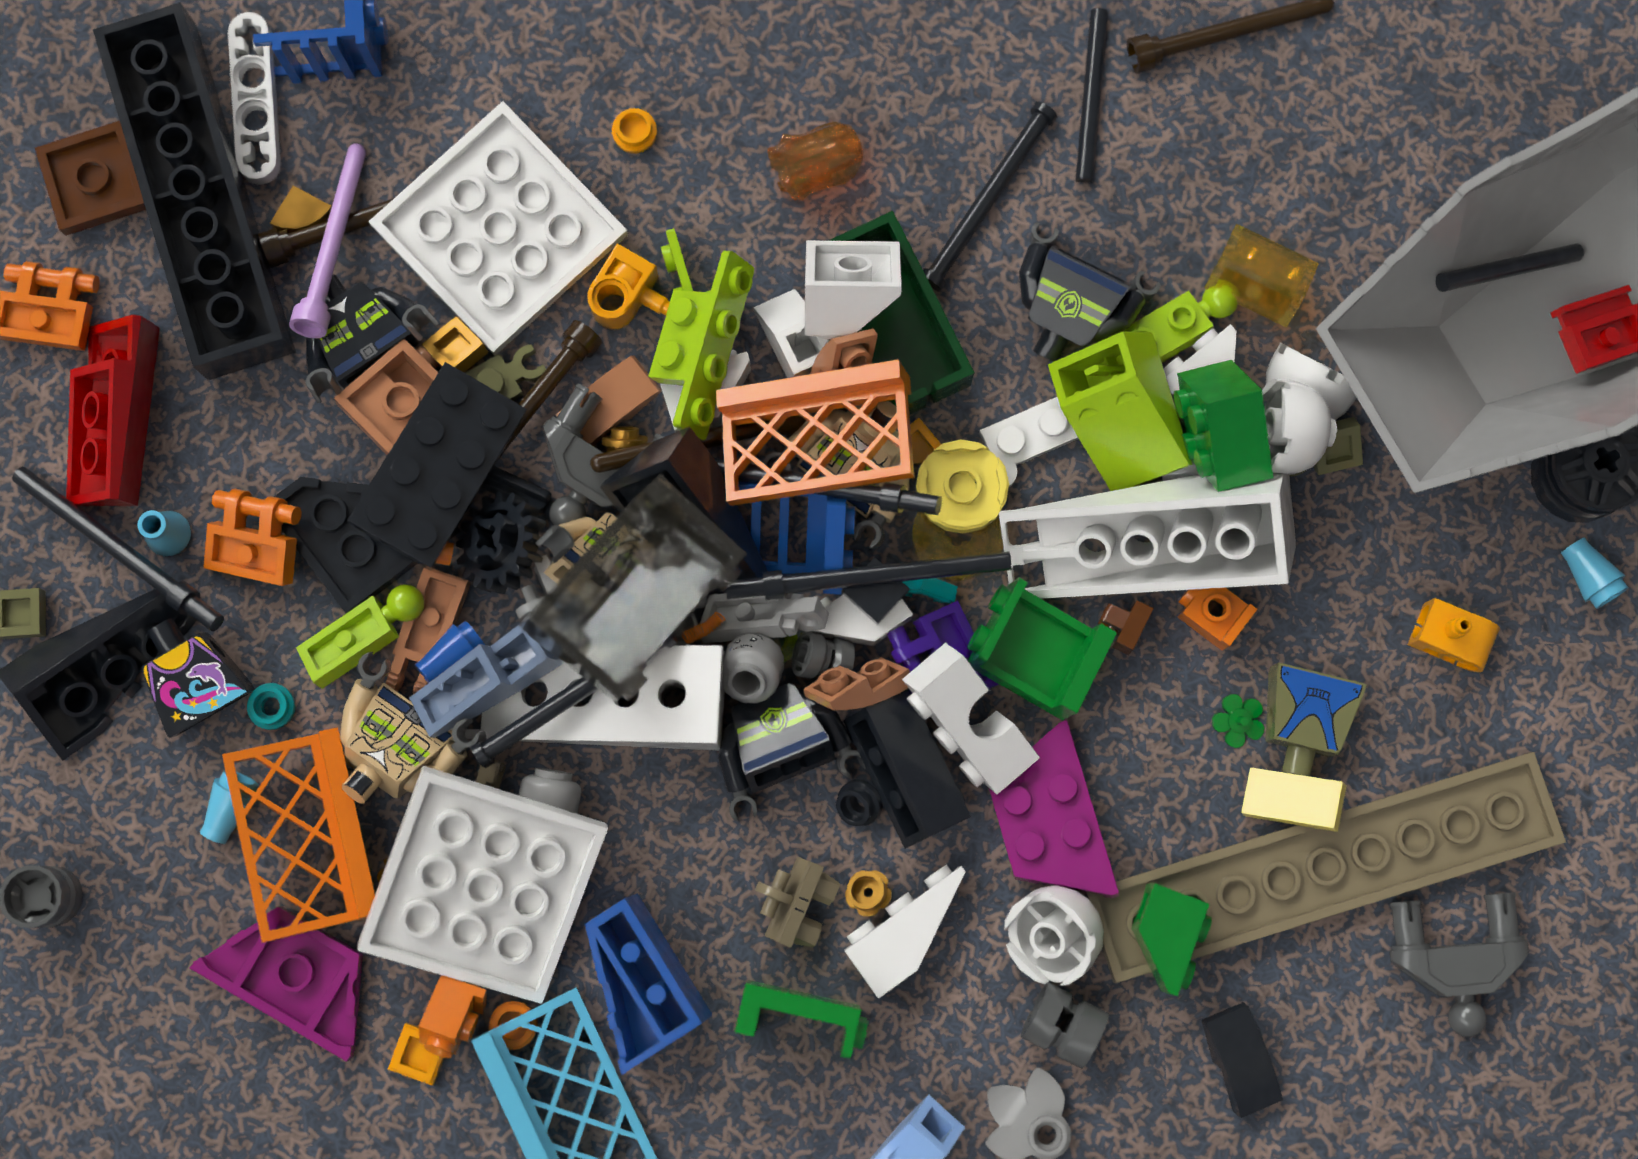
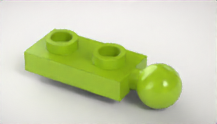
M1216 282L1205 289L1202 301L1197 303L1188 290L1134 322L1124 331L1152 332L1161 363L1195 344L1203 335L1213 329L1214 325L1209 320L1210 316L1214 318L1230 316L1238 306V293L1232 285L1226 282Z
M399 585L391 590L387 597V605L384 607L377 598L371 596L297 646L296 649L312 682L321 689L325 688L356 667L363 655L369 652L375 654L399 638L392 623L396 620L408 622L420 616L424 609V597L420 590L412 585Z

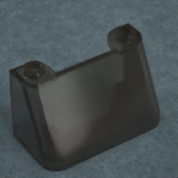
M659 474L632 499L525 617L519 627L534 641L613 701L619 700L622 696L630 700L648 680L642 673L647 666V661L706 594L716 587L724 592L739 577L743 570L737 564L747 553L668 480Z

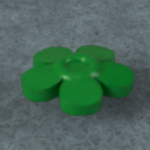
M1236 694L1225 696L1221 703L1226 713L1218 712L1212 717L1213 729L1217 732L1228 731L1225 735V742L1234 748H1240L1244 745L1245 734L1253 740L1261 738L1265 730L1264 725L1260 721L1252 719L1262 714V704L1254 698H1249L1242 702L1241 697Z

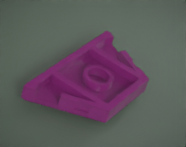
M1067 720L1061 721L1032 747L1040 757L1034 764L1000 793L995 794L989 788L1015 880L1057 885L1073 890L1102 894L1103 897L1108 898L1119 897V891Z
M276 907L266 914L270 931L291 926L297 917L296 914L284 907ZM301 918V920H300V922H299L298 924L304 923V922H308V921H306V920H304L303 918ZM256 922L246 930H241L226 940V943L205 957H200L192 963L191 970L342 1060L348 1062L354 1056L363 954L325 931L319 929L262 943L258 923Z

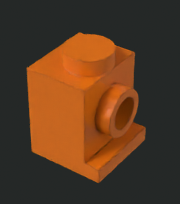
M1227 588L1186 590L1178 601L1185 607L1178 615V618L1221 651L1233 643L1257 611L1256 607L1245 603ZM1210 601H1217L1222 605L1223 613L1220 617H1215L1209 613L1208 604Z
M441 975L418 1026L419 1041L425 1044V1049L436 1056L451 1058L453 1054L456 1055L462 1040L469 1043L479 1019V1015L473 1012L483 1014L486 1007V990Z

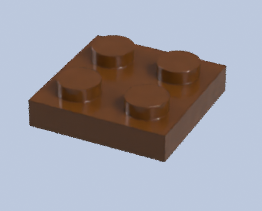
M120 120L35 147L59 231L65 236L146 210Z

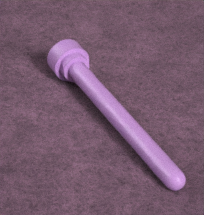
M352 144L348 148L307 297L302 298L292 311L289 326L294 332L304 337L322 338L327 333L331 316L325 300L366 155L365 148L360 144Z

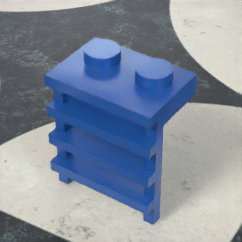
M344 0L345 27L253 34V43L256 47L272 46V51L282 65L274 66V76H289L293 84L302 83V74L313 73L316 74L319 81H329V72L339 71L343 72L346 79H356L355 70L369 69L373 77H382L381 45H388V29L385 18L379 17L376 0ZM328 41V47L337 62H327L316 42ZM300 43V49L309 64H300L288 44Z
M739 481V490L755 488L757 484ZM817 494L798 495L808 497L806 563L787 562L790 497L780 498L778 562L763 561L767 571L782 570V574L852 568L853 550H844L845 534L854 535L855 506H846V499ZM762 501L753 502L751 511V536L759 553ZM842 588L825 589L823 594L842 595Z

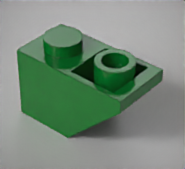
M1147 883L1131 929L1160 991L1178 996L1180 989L1187 990L1193 979L1196 962L1191 961L1196 942L1202 944L1208 935L1212 922V916L1206 914L1209 903L1156 883Z

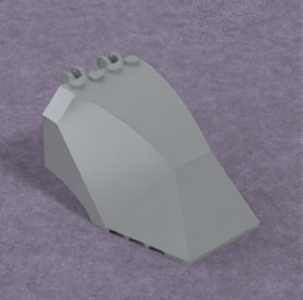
M1638 87L1548 138L1510 157H1505L1464 182L1456 190L1457 192L1430 218L1428 217L1401 247L1391 254L1359 288L1357 287L1315 328L1414 493L1617 436L1638 425V353L1576 374L1558 331L1562 330L1558 318L1552 319L1550 312L1561 306L1626 285H1630L1632 289L1628 293L1632 305L1638 303ZM1575 243L1580 244L1584 249L1583 259L1574 263L1446 292L1439 291L1435 284L1437 275L1444 272Z

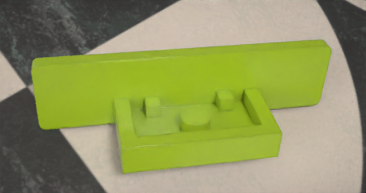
M733 251L722 252L710 293L673 290L648 375L649 378L660 384L683 386L673 419V426L679 430L690 426L700 440H706L710 424L714 419L717 403L716 390L721 389L722 382L727 374L730 354L735 337L740 329V320L747 295L752 287L754 267Z

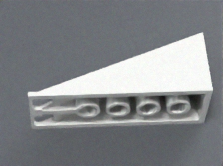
M1273 473L1272 479L1218 492L1206 477L1201 478L1198 474L999 512L1004 552L1009 551L1012 567L1011 570L1007 571L1009 584L1015 580L1013 566L1042 561L1045 585L1025 588V590L1040 599L1288 584L1296 548L1290 477L1284 473ZM1036 520L1039 541L1021 545L1010 544L1007 522ZM1134 535L1146 536L1151 541L1140 542ZM1089 538L1098 539L1105 545L1106 549L1100 552H1093L1085 546L1084 540Z
M587 646L535 682H542L547 686L546 701L629 646ZM664 646L595 691L592 699L585 706H572L520 741L719 751L723 734L725 691L722 687V668L725 654L723 647L673 646L669 649L667 646ZM528 686L483 712L481 729H466V738L473 739L479 731H485L487 740L536 708L537 706H529L525 701V691ZM628 686L638 687L639 696L637 701L630 707H619L617 698L620 691ZM681 688L686 691L685 700L681 705L675 708L664 706L665 695L670 690Z

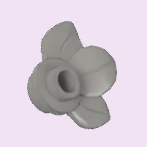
M1038 1067L1035 1068L1028 1079L1025 1090L1010 1085H998L988 1089V1107L994 1120L1000 1127L989 1135L985 1144L995 1155L1002 1159H1024L1030 1155H1034L1039 1159H1055L1067 1150L1071 1140V1131L1067 1121L1062 1117L1065 1095L1060 1085L1047 1071ZM1045 1125H1049L1055 1130V1138L1048 1144L1041 1143L1037 1137L1038 1130Z

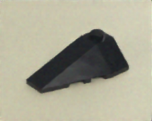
M690 426L656 440L606 479L600 486L627 523L639 532L646 528L666 544L662 551L672 559L680 555L699 571L698 579L716 594L726 593V580L763 577V572H767V568L738 506H730L726 502L725 479L717 462Z
M156 589L37 644L0 669V679L62 761L104 733L114 721L105 713L122 693L133 698L142 687L135 681L137 675L142 670L141 666L161 655L147 631L173 618L181 633L185 636L197 621L189 614L181 615L169 606L165 601L166 597Z

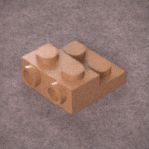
M403 339L347 386L334 400L337 406L388 455L437 376L438 372L435 369L438 367V364L422 346L414 349Z

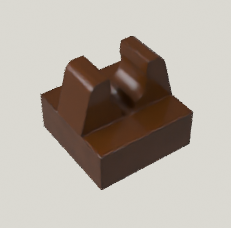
M1136 600L1128 612L1108 603L1098 625L1102 623L1117 632L1118 636L1112 648L1129 656L1134 650L1154 608Z

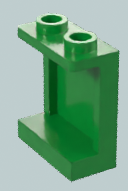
M1019 577L1007 586L1001 584L991 598L988 609L992 610L993 613L987 625L980 624L972 635L967 646L969 650L973 651L968 663L975 671L1058 719L1064 720L1078 713L1117 632L1102 623L1094 628L1088 627L1025 590L1028 582Z
M752 980L746 982L735 1033L754 1037L761 1008L844 1026L845 1029L840 1047L841 1057L851 1059L853 1048L862 1050L868 1020L866 1017L860 1016V1005Z

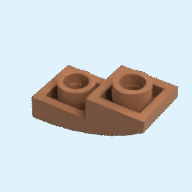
M872 328L831 339L819 352L810 374L872 364L878 336L877 332Z
M635 356L628 357L587 387L589 390L581 401L580 407L584 405L592 392H595L603 399L581 431V434L584 436L582 439L592 446L601 441L602 436L611 432V428L616 427L622 421L632 419L662 392L655 381L648 377V372Z
M880 657L864 664L857 673L840 665L826 670L819 676L817 681L803 689L806 698L831 710L858 709L882 702L906 690L908 687L902 679L910 671L908 668Z

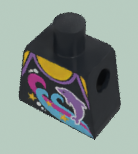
M173 618L147 631L161 655L141 666L164 730L169 738L182 734L255 690L249 679L208 632L198 633L186 640Z

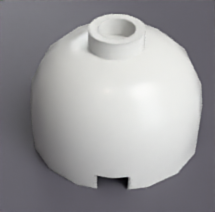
M1283 343L1279 344L1266 371V384L1273 379L1290 380L1306 384L1321 394L1328 405L1331 419L1336 420L1344 415L1357 398L1344 375Z
M1273 379L1267 382L1262 390L1263 400L1267 401L1265 416L1273 473L1296 474L1312 468L1322 458L1326 448L1334 444L1337 424L1335 419H1331L1330 410L1321 394L1303 383Z
M1057 885L1036 889L1013 905L1005 919V929L1009 927L1008 935L1010 942L1006 946L1010 957L1023 973L1039 983L1046 984L1048 981H1053L1056 983L1063 982L1061 985L1071 984L1092 967L1102 949L1104 931L1099 913L1088 898L1073 889Z

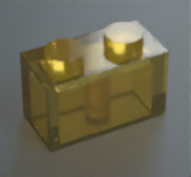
M1236 224L1221 250L1204 288L1207 290L1211 288L1222 289V285H1229L1232 288L1230 293L1236 299L1237 304L1287 328L1307 294L1319 263Z

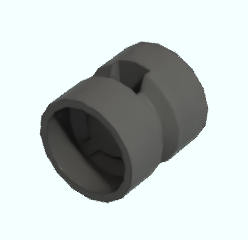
M26 865L15 869L5 878L0 888V907L9 922L21 928L58 927L68 923L76 916L82 905L83 891L78 878L71 871L63 867Z
M1047 982L1036 998L1035 1006L1023 1025L1020 1037L1044 1050L1051 1046L1056 1047L1058 1057L1083 1069L1093 1055L1103 1035L1109 1013L1086 1001L1076 1005L1073 1003L1071 993ZM1059 1016L1067 1019L1062 1030L1055 1026Z

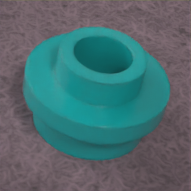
M266 683L257 687L251 693L247 702V712L251 721L258 727L266 730H277L291 721L295 713V699L286 687L276 683ZM276 698L280 704L279 711L269 716L264 711V704L268 699Z

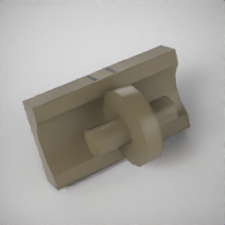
M800 857L796 858L790 874L778 869L771 886L758 881L755 891L767 895L760 914L772 918L765 936L790 948L793 943L814 947L822 931V923L805 917L811 899L830 906L835 899L840 883L824 873L823 866Z

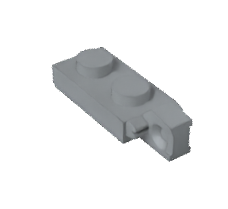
M726 593L714 594L708 598L700 624L710 618L714 612L721 613L726 618V621H723L719 628L716 627L713 632L702 637L701 640L704 643L733 641L736 637L747 633L762 634L769 638L793 636L797 634L798 629L804 632L825 629L829 612L826 611L818 596L804 597L802 594L786 593L784 594V599L765 600V596L727 600Z

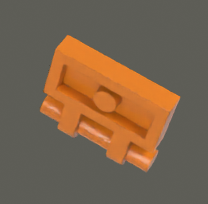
M25 261L22 265L6 264L4 279L8 282L17 283L16 293L0 291V340L85 351L93 307L87 302L77 301V296L81 291L97 293L100 286L99 277L97 275L83 274L81 269L64 267L61 271L43 268L41 263ZM41 286L58 288L56 298L37 296V291Z
M232 489L230 492L215 491L212 496V505L214 508L223 509L224 517L223 522L207 523L203 568L279 586L293 584L297 538L281 535L283 523L296 525L300 522L302 516L301 508L288 505L287 501L282 498L269 496L264 500L252 497L249 491ZM248 515L260 517L259 530L246 527V517Z

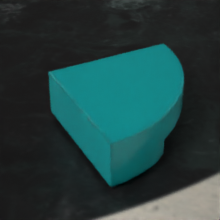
M937 578L902 581L910 588L905 596L912 597V594H922L933 598V602L950 604L955 602L958 586Z

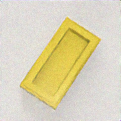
M1250 768L1241 813L1245 817L1338 832L1347 785L1341 781Z

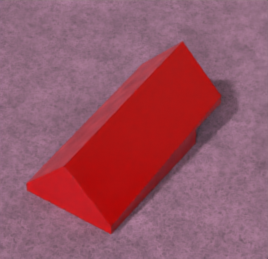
M132 314L89 327L88 365L70 369L66 498L76 506H138L160 327L143 316Z

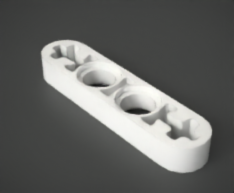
M246 12L236 16L228 28L235 157L238 170L246 180L253 184L263 185L270 183L277 177L281 165L274 52L272 51V46L256 47L253 43V48L257 55H249L248 44L240 35L247 34V27L254 26L256 31L261 34L271 33V29L260 15ZM252 68L264 70L265 79L261 85L255 88L243 86L242 77L246 71ZM256 110L266 112L268 120L262 129L251 131L245 128V119L249 113ZM251 141L260 142L261 154L266 160H269V163L262 164L260 172H255L252 166L248 165V162H253L256 158L255 147Z

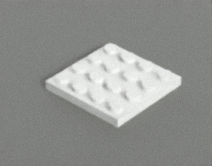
M504 101L368 221L371 227L483 342L494 356L628 235L627 229Z
M422 766L360 935L357 951L542 1004L607 833V824Z

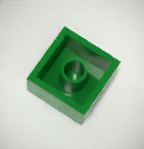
M1232 360L1177 373L1180 390L1174 391V403L1179 417L1184 418L1186 433L1182 434L1188 458L1196 465L1199 476L1201 478L1206 477L1218 492L1272 479L1273 470L1262 389Z

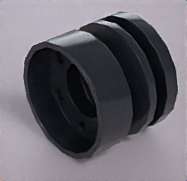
M1634 426L1617 436L1533 459L1531 464V485L1538 501L1552 515L1568 522L1589 523L1635 502L1638 499V428ZM1598 459L1602 462L1604 466L1600 468V470H1598L1594 465V462H1596Z

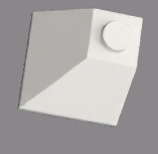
M806 240L805 336L833 339L857 333L901 296L899 242Z

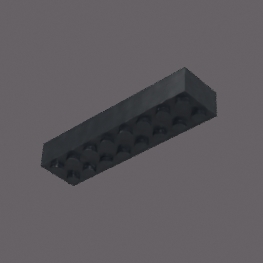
M181 2L93 29L193 368L207 380H212L296 353L271 268L259 240L258 233L260 232L242 173L238 170L236 164L235 150L196 23Z

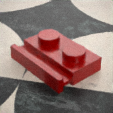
M1630 285L1561 306L1550 312L1552 319L1558 318L1562 330L1558 331L1576 374L1638 353V303L1634 305L1631 303L1628 293L1632 291Z

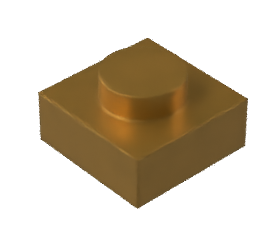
M457 316L421 344L435 359L440 368L447 362L462 372L467 371L489 353L483 342Z

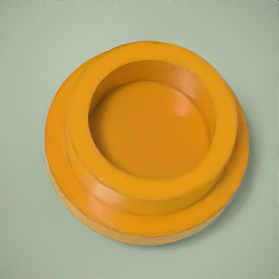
M631 108L617 115L612 124V136L616 145L623 151L641 153L649 149L655 142L657 127L655 120L648 112L638 108Z

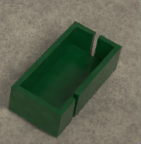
M893 210L828 240L899 242L901 296L858 332L873 328L878 334L872 364L899 359L908 373L911 385V395H908L909 415L925 408L928 396L931 397L933 403H936L970 387L975 372ZM896 399L889 400V402L896 406Z

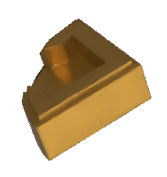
M293 185L270 224L278 230L287 229L288 232H294L326 221L329 218L332 206Z

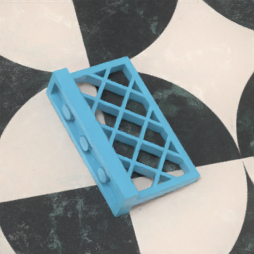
M576 987L471 1039L526 1159H559L555 1150L568 1154L567 1159H574V1156L581 1159H601L577 1151L586 1123L612 1131L603 1159H610L618 1134L636 1139L642 1152H644V1159H657ZM571 1001L579 1017L573 1038L546 1030L553 1010ZM545 1014L541 1028L528 1024V1022ZM520 1026L538 1032L539 1034L530 1060L511 1055L502 1035ZM583 1027L591 1044L579 1041ZM544 1035L571 1043L562 1071L535 1063ZM576 1046L595 1051L600 1061L593 1082L567 1073ZM514 1062L527 1066L523 1080ZM533 1068L559 1076L550 1104L532 1099L526 1089ZM603 1072H605L612 1088L600 1084ZM565 1079L591 1087L582 1115L556 1107ZM597 1089L616 1095L621 1107L614 1126L588 1117ZM535 1106L548 1110L543 1123ZM554 1112L580 1121L571 1148L552 1143L547 1134ZM624 1115L633 1132L620 1128Z

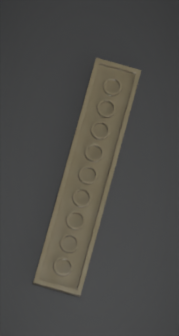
M1530 752L1343 810L1341 812L1338 832L1294 825L1118 880L1116 885L1119 897L1108 898L1103 897L1102 894L1084 891V893L1099 913L1104 931L1102 949L1113 983H1119L1152 972L1131 929L1147 883H1156L1209 903L1206 914L1212 916L1211 926L1205 941L1202 944L1196 942L1191 957L1192 960L1566 843L1535 753Z

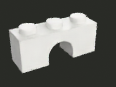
M944 643L902 679L913 693L907 698L908 702L924 720H927L929 717L934 720L939 728L933 734L950 754L957 750L964 762L959 765V768L974 786L979 787L984 783L995 794H998L1040 758L1016 725L997 710L983 722L969 725V713L972 706L989 689L965 657L947 643Z

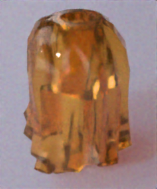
M838 122L822 124L805 134H782L780 142L776 146L767 148L770 166L778 171L780 180L777 182L778 188L782 193L788 192L790 198L794 201L797 199L804 200L811 193L822 189L846 184L856 176L864 160L862 144L856 131L849 124Z

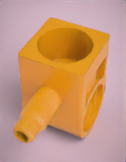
M617 243L590 285L587 293L588 304L596 322L608 329H620L627 326L633 320L642 305L658 314L666 316L670 301L665 296L652 290L659 278L656 265ZM609 295H619L624 298L620 308L614 311L604 310L601 307V303Z
M1433 598L1423 604L1416 622L1423 625V627L1415 625L1408 645L1451 664H1454L1456 660L1458 661L1456 666L1465 670L1483 672L1500 627L1482 616L1468 612L1438 598Z

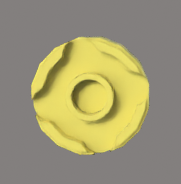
M960 439L943 443L927 456L919 468L915 490L919 493L937 495L942 498V506L938 515L924 513L930 522L945 531L964 534L982 530L996 520L1007 501L1009 480L1005 465L999 457H996L994 453L989 451V448L979 442Z

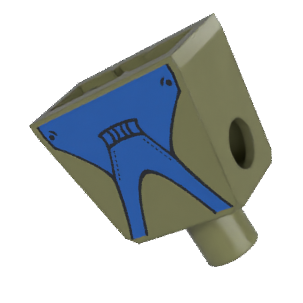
M1277 663L1270 667L1268 673L1266 742L1287 747L1282 768L1283 773L1310 777L1315 754L1325 757L1339 755L1367 684L1283 663Z

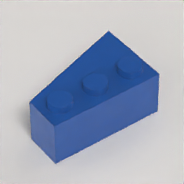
M638 893L624 898L585 924L599 984H602L609 1012L607 1014L610 1030L613 1029L620 1057L618 1064L621 1075L713 1016Z

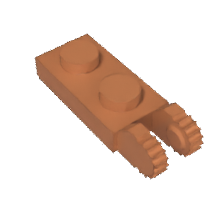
M425 567L423 568L416 588L420 590L424 597V609L416 619L403 622L399 638L392 652L395 657L386 680V684L398 692L404 683L409 660L414 662L420 661L452 624L456 626L471 585L470 581L435 569L430 571ZM419 673L413 687V695L428 684L421 673Z

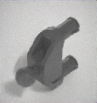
M579 383L576 384L573 393L557 418L551 417L543 425L545 441L558 482L571 490L569 496L560 497L552 504L549 515L553 526L585 517L586 509L584 505L587 501L597 507L613 505L600 486L619 469L602 473L593 471L590 466L591 458L603 452L582 439L584 436L581 434L587 421L603 399L595 392H592L584 405L580 407V403L589 389ZM655 433L652 442L663 438V436Z
M1515 892L1484 895L1490 937L1485 938L1486 943L1430 947V943H1425L1421 900L1390 903L1396 945L1391 946V951H1389L1390 962L1435 995L1455 996V1003L1449 1009L1448 1021L1454 1032L1462 1037L1470 1038L1477 1036L1486 1026V1013L1483 1007L1475 1001L1474 994L1495 993L1523 963L1529 953L1528 940H1525V935L1519 934Z

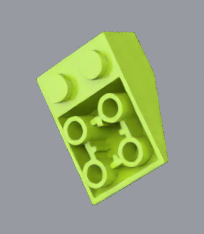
M1122 331L1048 364L1060 408L1110 491L1139 486L1193 465L1192 461L1188 458L1182 437L1183 431L1152 332Z

